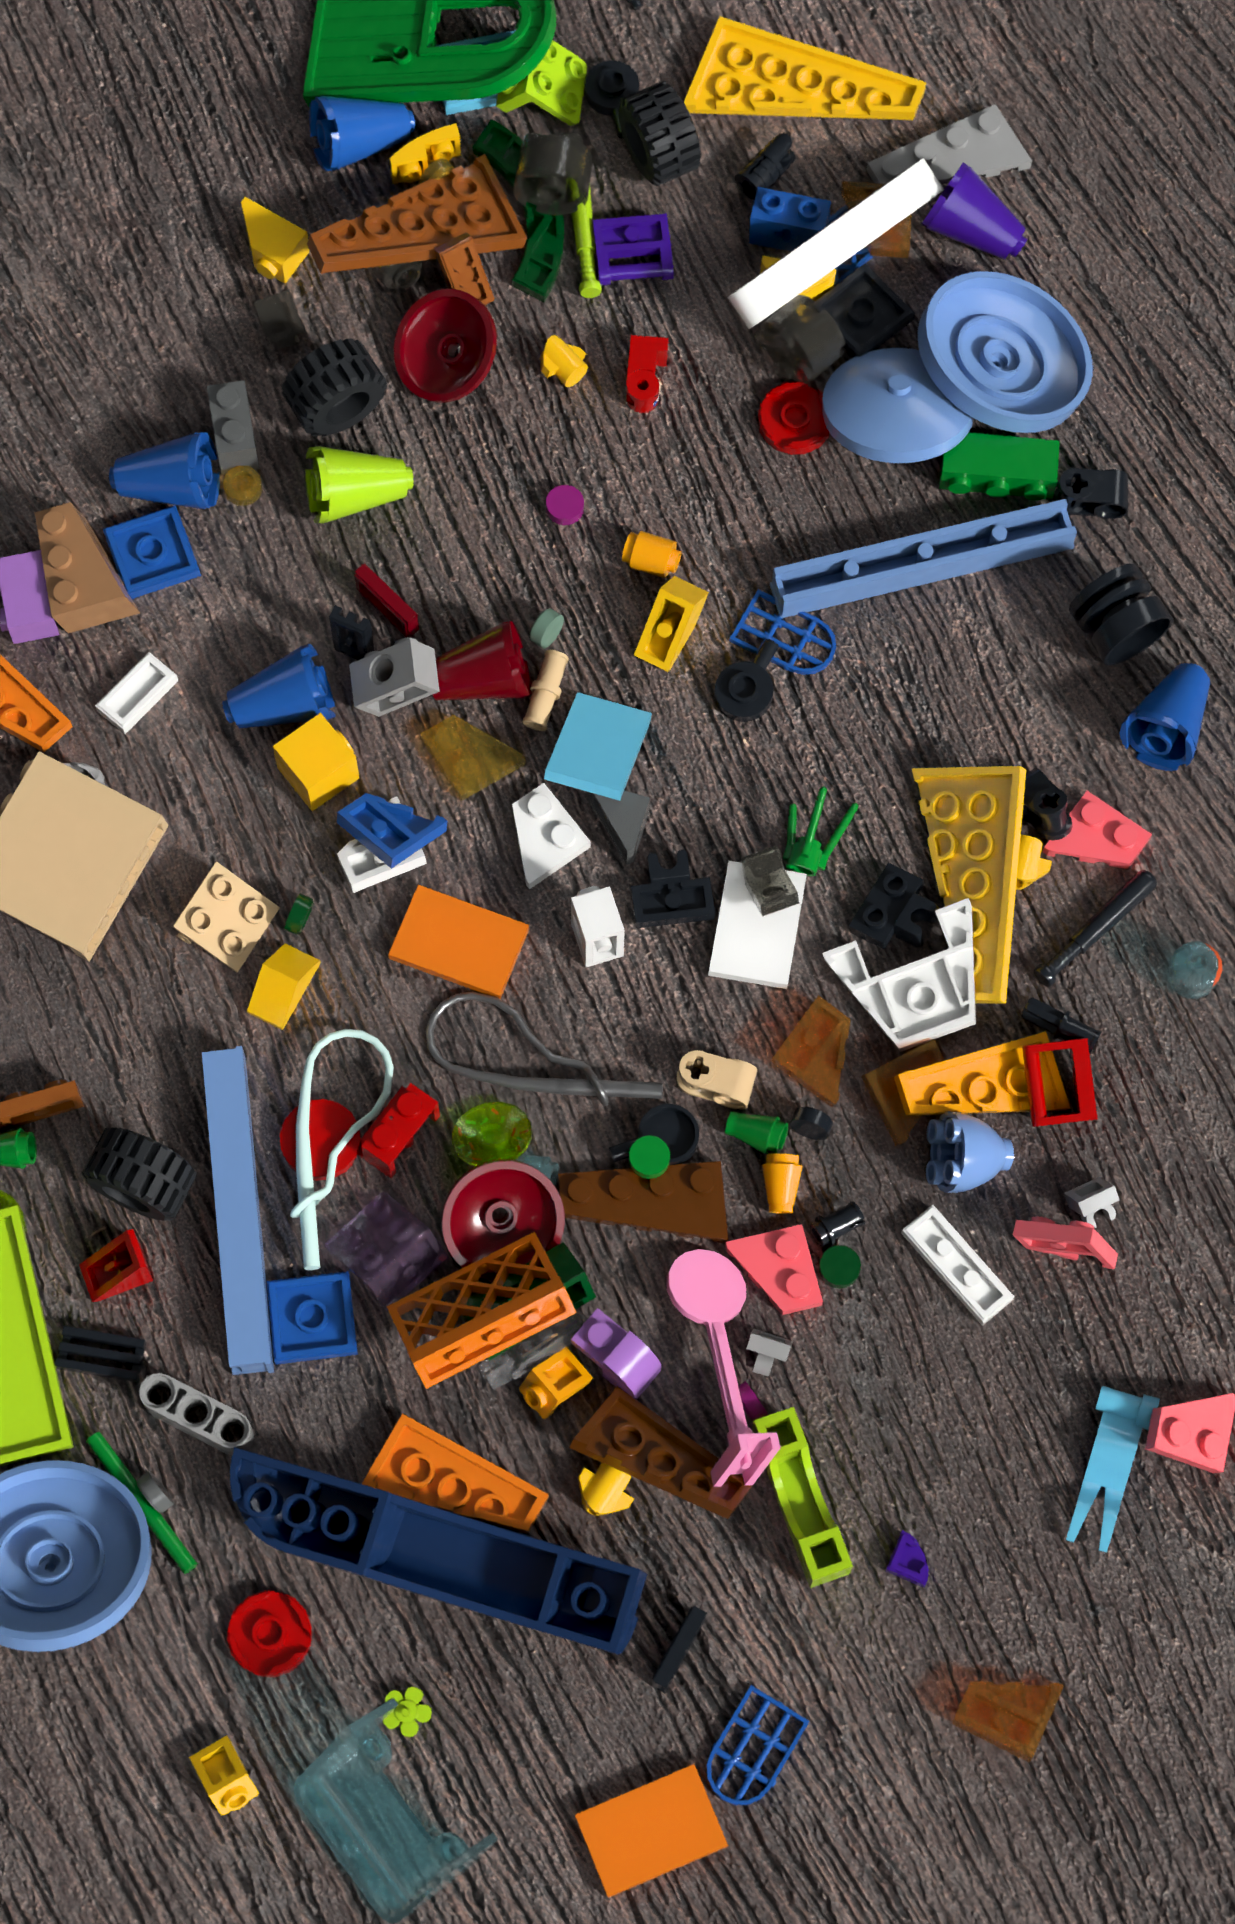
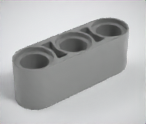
M152 1374L141 1383L139 1389L140 1399L148 1413L153 1417L228 1455L233 1454L234 1447L246 1451L252 1447L254 1431L247 1417L241 1412L166 1374ZM165 1387L171 1390V1395L167 1402L160 1405L150 1402V1396L155 1389ZM195 1406L206 1407L208 1413L202 1422L193 1424L187 1421L186 1416L191 1408ZM237 1424L245 1428L244 1435L239 1441L230 1443L223 1439V1434L227 1427Z

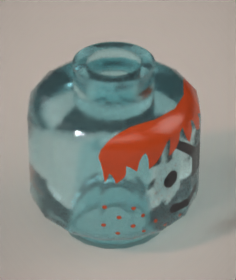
M1201 941L1188 942L1181 945L1174 952L1167 967V980L1171 988L1178 995L1187 999H1199L1207 996L1216 987L1223 971L1222 960L1218 952L1211 945Z

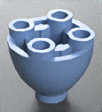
M947 1111L938 1120L932 1119L928 1123L927 1139L931 1144V1160L926 1166V1179L930 1185H937L941 1191L945 1193L968 1191L988 1182L1000 1170L1007 1171L1011 1168L1014 1159V1148L1009 1138H1001L991 1126L980 1119L960 1112Z

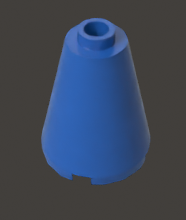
M331 96L315 97L316 100H312L310 103L311 137L317 136L320 148H314V153L324 172L338 170L406 142L410 139L411 132L415 131L413 112L407 110L403 103Z
M195 432L117 458L114 466H111L109 469L110 485L122 497L197 509L214 507L218 500L220 474L219 472L212 473L211 460H218L216 449L208 433Z
M312 644L300 646L227 691V700L223 701L222 705L228 722H235L239 728L304 723L319 713H322L326 720L334 718L336 714L330 710V708L335 707L331 686L323 665L319 667L314 665L311 657L317 656L318 653Z
M1193 663L1177 665L1124 719L1119 732L1122 744L1126 749L1131 745L1138 752L1136 759L1155 769L1176 771L1180 765L1186 764L1188 766L1196 753L1210 687V678L1205 670Z

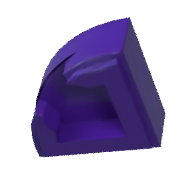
M902 1530L885 1571L925 1588L929 1574L927 1559L917 1540Z

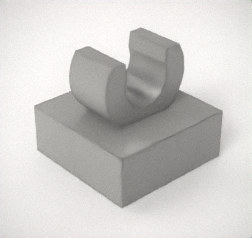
M1101 1177L1064 1193L1069 1208L1081 1215L1083 1222L1093 1225L1094 1228H1097L1094 1214L1100 1209H1103L1106 1218L1110 1220L1116 1218V1211L1111 1204L1119 1201V1196L1115 1186Z
M753 1329L746 1348L758 1353L752 1372L768 1377L774 1358L787 1361L793 1341Z

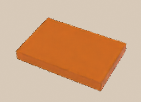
M418 885L388 956L390 960L485 995L501 999L529 932V925Z
M695 1764L575 1814L576 1821L607 1898L728 1847Z

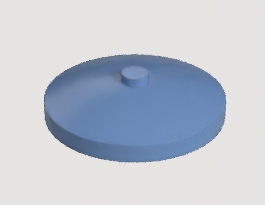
M887 348L870 351L861 357L856 356L834 371L828 379L823 392V419L826 428L833 438L849 451L864 458L880 462L913 463L942 455L957 446L965 438L974 421V418L960 410L939 390L924 366L920 351L916 349Z

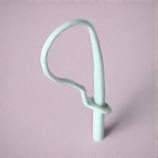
M343 1029L327 1034L315 1043L305 1063L296 1121L298 1203L290 1213L292 1218L300 1217L304 1270L320 1268L315 1206L333 1188L337 1156L358 1130L378 1116L391 1093L394 1067L389 1051L378 1038L363 1030ZM343 1037L361 1038L374 1045L382 1055L386 1068L383 1092L372 1111L353 1124L331 1151L325 1187L314 1192L309 1136L310 1094L314 1060L320 1050L332 1040Z

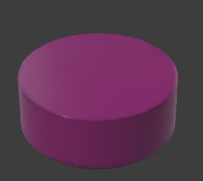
M560 485L553 488L546 498L548 517L559 525H571L577 522L584 512V498L581 492L570 485Z
M744 1381L738 1385L743 1409L751 1421L754 1423V1420L768 1416L765 1408L748 1383Z

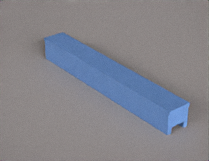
M1062 499L776 567L773 569L770 588L780 617L786 618L798 615L799 612L803 611L807 613L1074 549L1077 531L1075 526H1072L1067 513V501Z
M236 1046L235 1049L202 1052L228 1359L233 1375L265 1371L274 1373L246 1057L243 1047Z

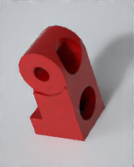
M631 335L626 400L628 406L635 412L648 413L654 410L658 404L660 386L659 380L656 377V366L667 367L668 338Z

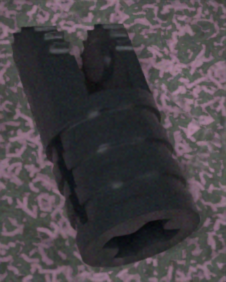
M783 132L776 135L735 175L734 180L737 187L748 198L755 200L758 187L769 189L795 161L794 151L790 149L793 143L788 133Z

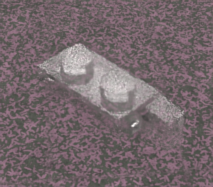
M576 1309L577 1313L526 1338L490 1361L486 1360L480 1364L479 1368L493 1390L512 1381V1378L517 1379L522 1374L525 1375L531 1369L571 1344V1338L587 1321L581 1311Z

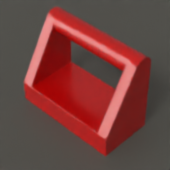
M1088 1038L1022 1046L1032 1127L1098 1119ZM1070 1049L1077 1112L1047 1116L1039 1052Z

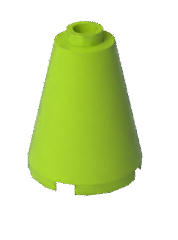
M322 446L308 448L306 459H313V469L305 470L306 491L310 512H318V515L313 519L315 523H327L405 498L407 491L413 489L412 468L410 466L406 467L403 459Z

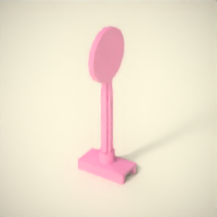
M703 1249L688 1251L673 1262L666 1276L667 1292L672 1304L683 1316L698 1324L705 1325L729 1429L727 1433L729 1446L710 1471L713 1486L722 1487L731 1474H742L744 1484L753 1485L781 1447L777 1432L752 1433V1430L747 1427L724 1323H728L742 1309L746 1300V1283L740 1270L721 1254Z

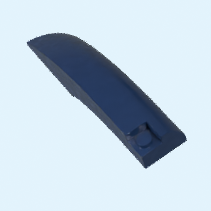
M234 1447L230 1465V1485L233 1500L237 1503L246 1526L259 1539L277 1550L614 1654H621L632 1637L638 1620L635 1614L647 1577V1573L641 1569L558 1546L397 1496L387 1491Z

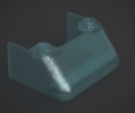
M394 1698L348 1725L296 1779L293 1788L295 1799L302 1811L377 1914L389 1923H398L466 1871L498 1840L493 1832L471 1848H468L464 1840L451 1832H443L432 1839L382 1771L391 1761V1744L378 1726L398 1706Z

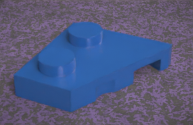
M365 793L337 812L336 823L392 869L445 833L448 821L444 817L437 815L434 821L413 815L414 808L400 803H389L384 798Z

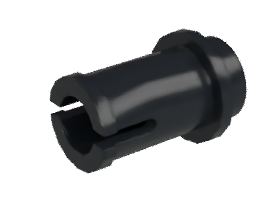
M852 1201L824 1218L821 1215L817 1216L815 1222L810 1225V1229L820 1246L826 1244L833 1246L836 1243L835 1239L859 1226L865 1225L863 1220L865 1218L859 1206Z

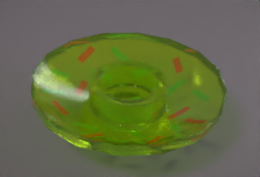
M504 1102L483 1103L469 1109L458 1119L452 1130V1145L456 1154L471 1166H477L484 1162L498 1159L516 1160L527 1150L532 1140V1125L526 1113L517 1106Z

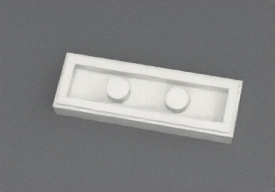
M934 1205L930 1206L902 1229L901 1234L982 1326L1013 1301V1294Z

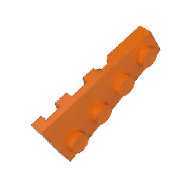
M0 654V728L44 753L73 727L72 723Z
M403 1413L362 1482L363 1485L387 1491L391 1494L447 1512L527 1534L549 1498V1494Z

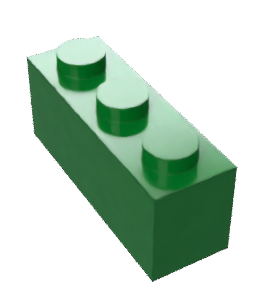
M968 433L957 446L941 455L939 489L949 490L955 494L979 492L986 493L992 497H1005L1007 495L1024 496L1032 501H1040L1045 498L1053 499L1058 478L1060 441Z

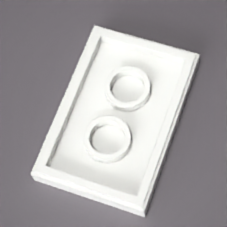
M728 861L708 976L787 989L807 874Z

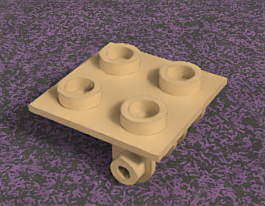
M215 862L172 927L179 931L177 935L179 939L187 944H191L193 941L237 973L280 907L221 864Z

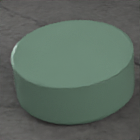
M552 608L544 610L532 625L530 641L542 649L550 646L562 629L564 616Z

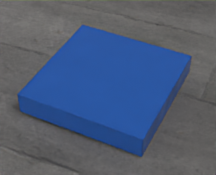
M176 505L103 529L118 574L131 599L201 576Z
M349 1271L267 1281L275 1365L358 1355Z

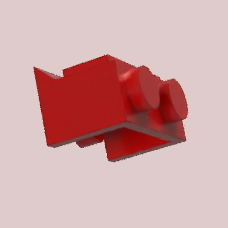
M412 1083L407 1088L402 1086L360 1139L361 1148L357 1155L392 1179L396 1174L394 1161L404 1148H410L414 1144L416 1132L428 1117L434 1122L440 1117L439 1102Z

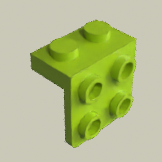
M552 40L542 61L527 77L511 88L498 93L496 107L508 113L532 101L567 125L573 126L580 121L587 64L584 60Z

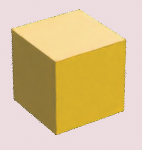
M319 713L273 745L278 770L311 811H314L359 779L357 759L351 745L339 730H334L322 713Z

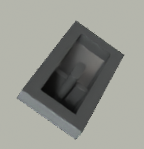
M624 790L619 801L589 792V801L626 865L634 862L649 815L650 797Z

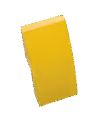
M457 124L444 126L419 136L391 156L390 168L393 184L416 182L423 177L429 176L428 163L435 161L446 162L453 157L461 156L460 134Z

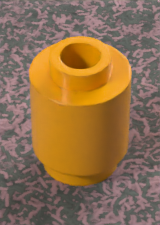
M640 531L639 534L630 532L623 549L622 561L629 563L630 568L666 578L669 572H676L681 558V551L676 550V541L644 531Z

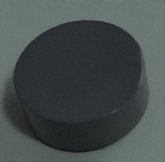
M800 1107L794 1111L790 1126L795 1132L813 1140H826L832 1129L833 1121L826 1113L818 1109Z

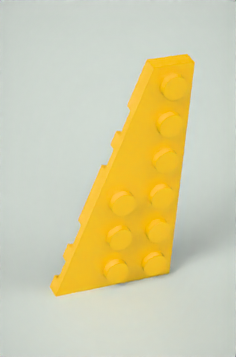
M719 16L684 104L689 113L914 120L925 92L926 82Z
M1021 766L912 768L914 781L918 783L921 800H919L921 814L925 816L929 837L927 841L939 895L943 897L945 907L967 898L971 902L975 1003L1006 1004L1026 769Z

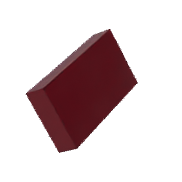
M365 563L354 571L357 591L406 638H411L419 631L417 613Z

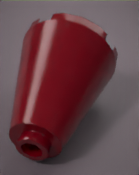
M513 621L502 622L436 657L440 691L433 694L436 701L524 698L532 694L527 660H523L520 650L523 648Z

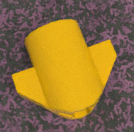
M551 335L539 358L541 361V372L547 378L555 375L566 387H571L579 382L587 372L588 366L583 361L586 353L580 347L566 344L557 335Z
M1021 835L1016 890L1028 887L1046 875L1051 868L1052 861L1040 858L1043 843L1032 836Z
M604 1463L600 1464L595 1474L583 1468L578 1476L584 1510L588 1514L602 1516L628 1509L634 1498L623 1491L628 1485L631 1476Z

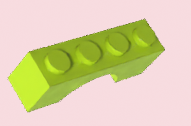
M794 1407L754 1420L753 1433L777 1432L781 1448L767 1465L766 1471L809 1588L849 1575L853 1565L839 1527L831 1517L820 1491L812 1466L809 1447Z

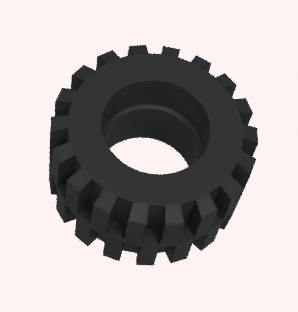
M661 81L621 98L619 101V122L626 146L637 168L652 185L659 186L699 168L701 154L696 128L683 100L668 83Z
M347 338L325 344L300 360L287 374L286 380L282 384V395L304 430L311 434V436L317 437L321 435L324 437L344 431L364 419L384 397L387 382L364 345L359 340L354 341Z
M113 1127L104 1129L82 1171V1176L88 1184L106 1198L135 1213L162 1221H172L175 1219L197 1176L192 1166L168 1147L134 1131Z

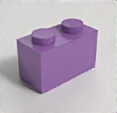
M41 550L0 558V596H2L4 608H0V627L2 632L9 631L13 644L58 636V624L51 617Z

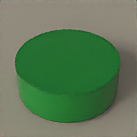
M643 1136L637 1139L630 1148V1166L635 1174L642 1178H657L669 1166L670 1150L667 1144L659 1137Z

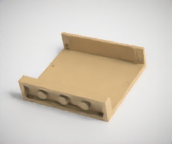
M39 751L34 760H29L24 765L20 774V784L14 794L10 793L6 796L0 807V911L70 947L77 956L90 962L169 825L161 814Z

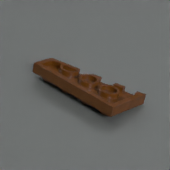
M721 1161L669 1165L661 1176L653 1179L638 1176L632 1168L558 1174L559 1193L564 1207L565 1218L612 1226L619 1224L649 1232L656 1230L675 1233L676 1236L687 1238H706L714 1240L713 1242L724 1244L728 1242Z
M618 1386L573 1438L569 1447L726 1519L731 1516L753 1486L745 1485L741 1474H731L722 1487H714L710 1471L719 1458Z

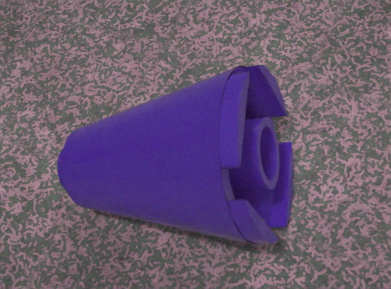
M964 162L921 223L928 230L1003 260L1009 254L1015 258L1028 240L1022 235L1026 230L1022 223L978 174Z

